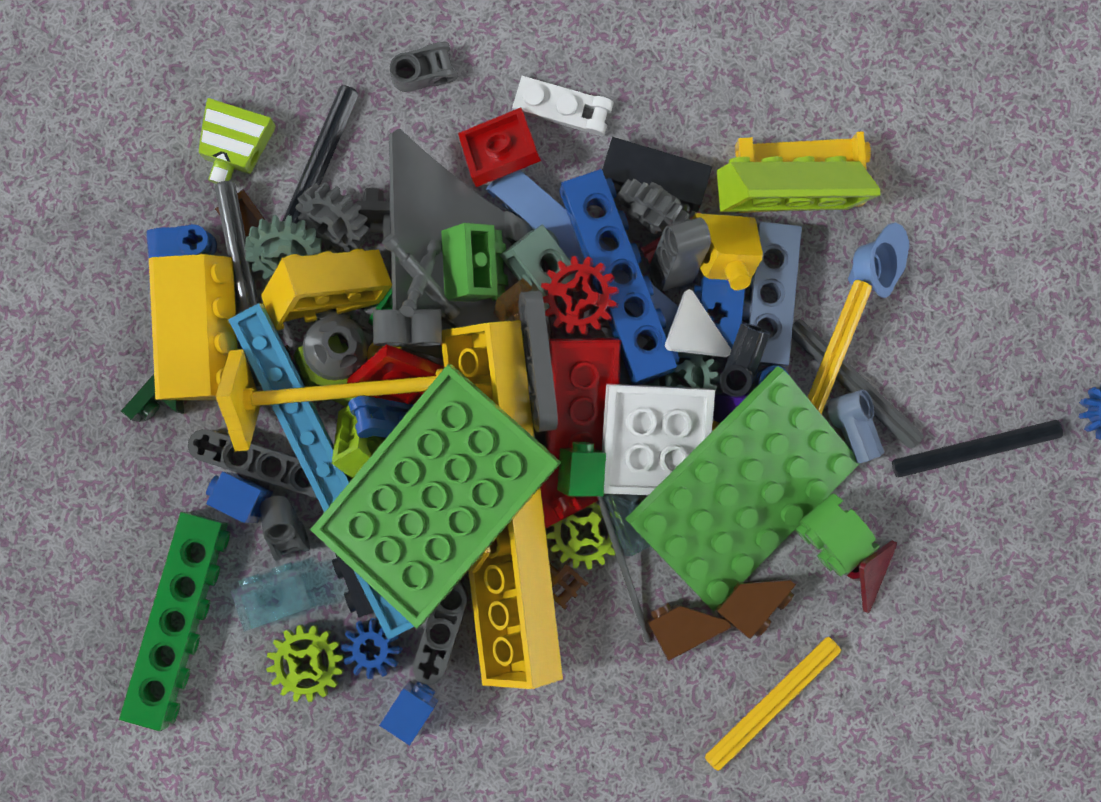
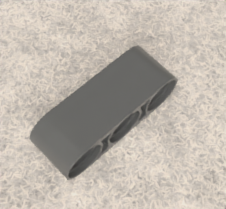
M695 218L665 227L649 266L652 284L661 292L693 283L711 244L710 231L704 219Z

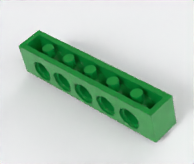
M180 512L119 720L156 731H162L168 728L169 723H175L180 710V703L176 702L179 689H185L190 676V669L186 668L189 654L194 655L200 642V634L196 633L199 620L204 621L210 608L211 601L206 599L209 586L216 585L221 567L216 565L219 552H225L230 540V532L226 531L228 523L190 512ZM197 542L202 544L206 551L205 557L201 562H196L191 556V549ZM185 577L191 578L195 583V592L191 596L185 595L181 590V582ZM175 611L182 613L185 618V626L181 631L175 629L171 624V616ZM164 646H169L175 653V660L171 665L166 664L161 658V650ZM154 680L161 682L165 688V694L162 699L154 697L151 693V684Z

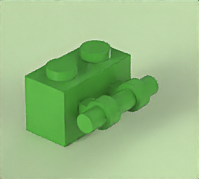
M462 223L442 230L445 297L449 301L477 302L491 297L492 301H505V287H508V275L504 274V261L500 257L506 251V244L502 242V230H495L494 225Z

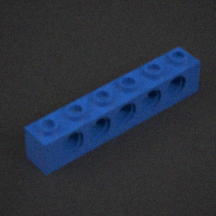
M602 169L562 182L559 193L584 259L587 256L593 259V268L600 262L606 266L602 274L603 276L615 270H623L629 276L630 281L626 284H619L614 280L609 284L610 287H617L619 289L618 294L611 296V300L619 305L618 308H609L607 312L612 317V320L608 321L613 336L621 340L620 355L631 384L640 385L673 373L677 368L676 362L679 361L678 352L669 351L665 347L667 339L663 329L666 328V321L661 309H655L650 297L654 295L653 286L647 275L642 276L638 263H641L640 252L635 243L630 244L626 234V231L629 230L628 221L623 210L618 211L613 199L617 195L611 178L605 179ZM592 205L599 206L604 210L605 216L593 218L588 214L587 208ZM605 237L611 238L616 242L617 249L606 251L600 246L599 240ZM593 275L592 279L596 291L599 294H603L599 280ZM629 302L638 304L642 310V315L639 317L629 316L624 310V305ZM640 335L651 337L654 341V349L650 351L641 349L637 344V337Z

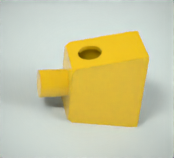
M695 213L692 219H704L711 236L709 250L700 267L703 275L708 279L728 280L733 290H742L748 287L763 257L755 217Z

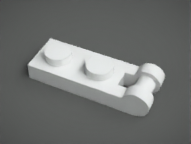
M521 76L512 111L522 107L525 115L604 136L607 128L605 123L607 113H611L614 102L606 97L592 96ZM584 107L594 109L592 119L582 117Z

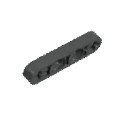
M540 291L521 292L519 295V313L534 428L537 432L556 430L558 415L543 297Z

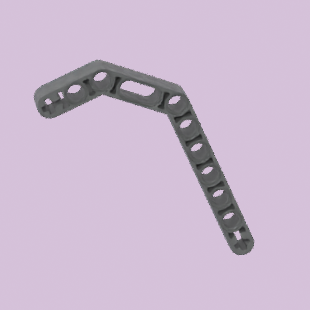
M201 429L195 431L188 440L189 453L197 460L317 498L312 486L305 488L300 484L299 475L303 468L296 457L251 443L250 449L247 450L248 460L242 466H237L233 460L235 450L230 436ZM202 440H209L211 444L224 447L222 454L209 450L205 451L204 448L200 447ZM276 457L280 460L282 469L277 476L271 477L266 471V464L271 458ZM462 580L453 588V590L458 591L461 595V605L456 609H450L442 601L428 617L413 664L414 676L422 684L432 685L442 679L447 670L468 605L469 596ZM441 623L448 626L451 636L447 642H438L433 638L432 628L435 624ZM426 644L434 650L446 651L445 656L440 652L437 654L434 666L439 668V672L434 671L431 676H427L425 674L426 668L421 666V663H426L430 659L432 650L425 649Z

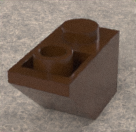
M788 579L738 583L731 595L715 611L745 637L751 639L754 634L760 637L770 626L772 621L768 618L775 609H784L792 600L794 594L791 590L796 584Z

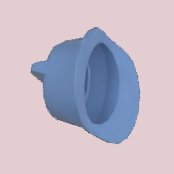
M898 223L888 224L874 242L857 248L853 257V267L848 277L850 284H853L855 280H861L872 285L871 291H875L878 296L882 298L890 296L895 284L905 270L909 251V239L902 225Z

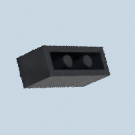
M612 137L602 171L605 179L611 178L616 194L620 192L628 179L630 181L636 179L641 184L645 182L648 185L653 182L662 186L672 196L677 197L681 202V210L690 215L691 211L698 212L701 207L713 166Z

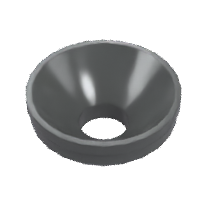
M328 316L320 319L310 327L304 337L302 350L306 364L315 374L327 380L337 381L349 378L364 364L368 346L364 332L355 322L345 317ZM334 334L343 335L348 340V350L341 354L333 352L328 345L329 337Z

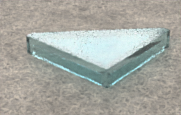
M605 494L603 499L607 504L625 556H633L650 547L625 520L638 505L613 494Z

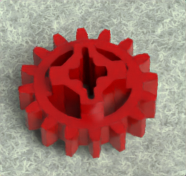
M576 256L571 257V265L569 266L561 260L558 261L560 271L555 273L548 270L547 272L548 276L552 279L551 283H541V287L548 291V296L543 297V302L550 305V308L545 311V316L549 318L556 315L557 318L553 325L557 328L567 323L566 332L569 334H573L576 327H579L581 334L587 335L588 326L590 325L598 331L601 330L599 320L604 318L611 321L612 317L607 311L609 308H618L619 305L611 300L612 295L619 293L617 287L609 286L615 279L614 275L610 273L603 276L602 274L606 266L600 262L593 268V259L588 256L583 264H580ZM576 273L573 280L566 284L561 283L567 276ZM593 275L599 280L603 294L595 292L592 287ZM582 287V290L588 296L586 300L580 299L577 305V300L572 298L573 291L579 292ZM557 297L565 301L567 315H564L560 310ZM593 307L598 308L590 317L581 319L584 316V312Z

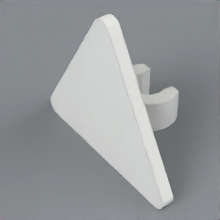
M690 289L685 291L665 342L666 349L676 352L728 357L731 348L694 292Z

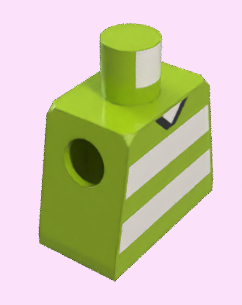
M207 98L199 143V154L205 160L214 163L208 180L214 184L221 181H230L234 169L251 174L275 130L276 125L272 119Z

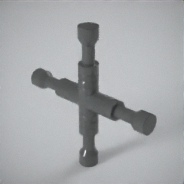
M393 234L388 235L382 241V244L387 250L395 253L400 259L399 263L413 278L408 290L409 297L402 303L400 308L401 314L406 317H412L417 308L416 301L422 297L425 291L433 301L439 302L449 319L457 317L461 310L455 303H451L444 296L443 289L430 276L436 264L435 257L442 250L441 241L437 239L430 240L427 246L428 253L423 256L419 264L410 253H406L401 248L399 240Z

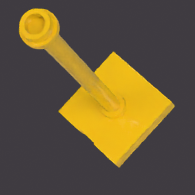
M230 350L216 393V399L228 428L234 450L246 451L250 449L262 405L424 392L443 369H437L436 376L257 391L244 350Z

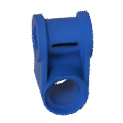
M199 225L161 227L146 231L149 258L200 254L215 255L218 244L215 237ZM198 237L203 239L202 242L197 243ZM197 243V249H194L192 244Z

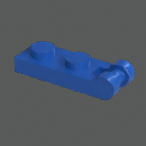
M358 396L351 399L348 403L351 414L356 416L357 423L355 428L360 438L371 436L387 438L413 407V404L369 396Z

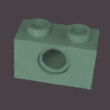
M543 224L529 231L500 255L527 292L540 291L542 297L548 296V291L541 287V283L550 284L552 279L542 270L540 260H545L549 270L555 273L560 271L558 261L561 260L567 266L571 265V258H568L559 247V241L555 234L546 229ZM576 273L567 276L561 283L566 284L573 280ZM557 297V303L563 300L562 298ZM544 304L545 310L550 308L549 304Z

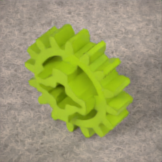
M596 502L587 506V508L593 509L587 517L577 518L572 514L551 525L555 527L554 532L546 535L548 539H556L557 542L553 545L551 551L561 550L563 554L560 561L563 563L568 558L573 559V568L575 569L579 566L580 561L585 562L589 570L592 569L593 560L597 559L601 565L605 564L603 557L605 553L612 556L615 555L614 549L611 548L612 542L609 533L607 539H604L599 534L598 524L602 520L603 515L600 506ZM617 511L609 512L611 519L618 515ZM573 520L577 524L580 523L582 525L590 522L593 525L590 531L598 539V542L588 538H583L581 541L576 538L578 531L570 521ZM562 522L570 528L571 539L566 546L561 538ZM613 523L615 531L623 528L622 524ZM593 545L598 549L597 552L590 555L576 554L581 546Z
M303 624L298 625L296 635L290 629L283 631L286 640L275 639L273 644L278 650L267 653V657L274 660V664L266 668V671L275 672L277 676L272 680V686L281 683L284 686L280 693L282 696H285L290 691L294 692V702H298L303 694H306L308 702L315 700V692H318L321 697L327 696L328 690L326 685L335 688L339 683L333 677L334 674H343L345 670L337 666V662L345 658V654H336L334 650L341 644L339 640L330 643L328 638L331 632L327 630L322 635H319L318 625L315 624L311 626L309 632H306ZM302 639L313 641L307 648H299L297 645L292 644ZM324 650L329 660L328 668L322 663L321 654ZM309 655L312 658L309 664L313 669L308 668L302 671L300 669L302 662L298 658H304ZM283 659L287 660L290 673L288 675L284 671ZM308 678L319 682L314 686L299 685L303 679Z

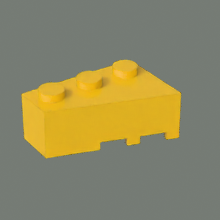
M354 249L343 253L326 251L318 255L308 256L292 254L281 259L261 297L277 331L284 329L283 323L301 317H304L306 323L317 320L316 313L336 308L337 313L341 314L379 304L391 288L392 283L379 249L366 251L364 249Z

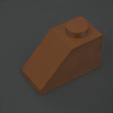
M669 602L653 609L650 612L652 618L647 620L668 661L731 628L730 623L723 618L678 604L671 607Z

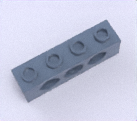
M760 222L757 227L763 256L766 253L775 254L780 260V267L777 269L768 268L762 257L749 285V300L744 299L742 320L747 321V324L755 326L760 321H766L772 325L774 330L773 336L767 342L759 365H774L785 368L789 365L802 226ZM761 288H772L777 295L776 302L772 304L764 302L760 296Z

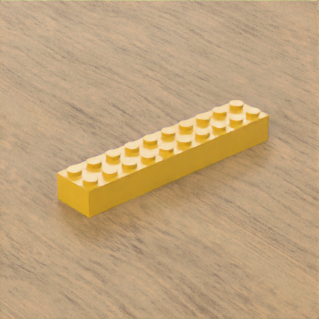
M521 321L490 322L442 330L441 345L444 368L448 364H452L534 437ZM539 488L490 545L491 553L480 569L472 573L468 570L482 686L535 689L563 680L541 490Z

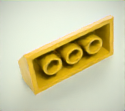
M200 254L149 258L155 399L217 400L216 393L229 351L238 350L237 336L228 320L236 316L232 257Z

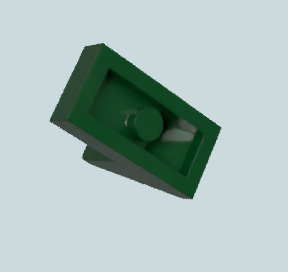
M154 374L121 410L132 421L140 422L142 419L147 421L160 408V405L157 403L159 400L155 399ZM162 400L176 413L184 414L183 400Z

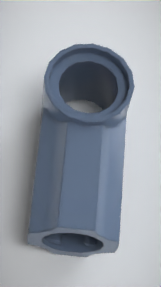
M863 389L841 395L828 401L829 417L835 427L841 428L847 446L855 455L856 463L870 461L884 453L872 420L874 417L873 401L866 390Z

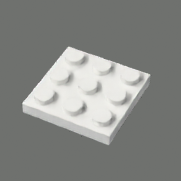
M606 384L602 452L606 453L604 494L649 495L712 432L715 390Z

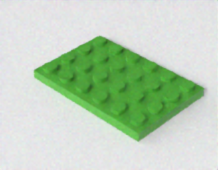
M448 364L310 530L417 629L560 465L561 461L452 364Z
M777 366L625 520L710 609L715 611L735 590L734 587L738 583H743L800 525L799 521L826 499L859 464L856 463L854 453L787 372Z

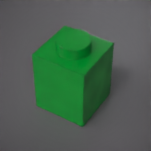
M572 442V448H560L559 461L561 463L558 470L557 490L568 496H604L606 453L594 449V443Z

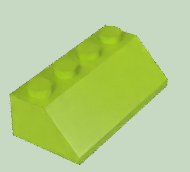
M778 156L763 158L761 162H750V157H735L729 159L727 165L717 170L720 212L848 210L881 196L879 186L860 161H846L844 156L830 157L825 159V162H815V157L812 156L798 157L793 160L794 162H783V158Z

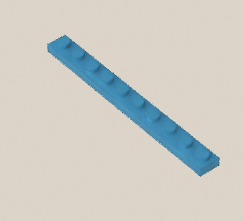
M258 303L228 319L264 391L305 387L263 304ZM312 401L273 404L271 406L325 512L349 484L351 478L332 464L334 444ZM355 572L388 640L414 627Z

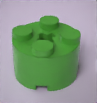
M832 493L799 521L800 525L795 530L808 545L812 543L815 548L821 551L817 555L821 563L830 572L834 570L841 577L852 572L880 546L874 543L877 539L852 508L849 511L841 509L838 505L843 500Z

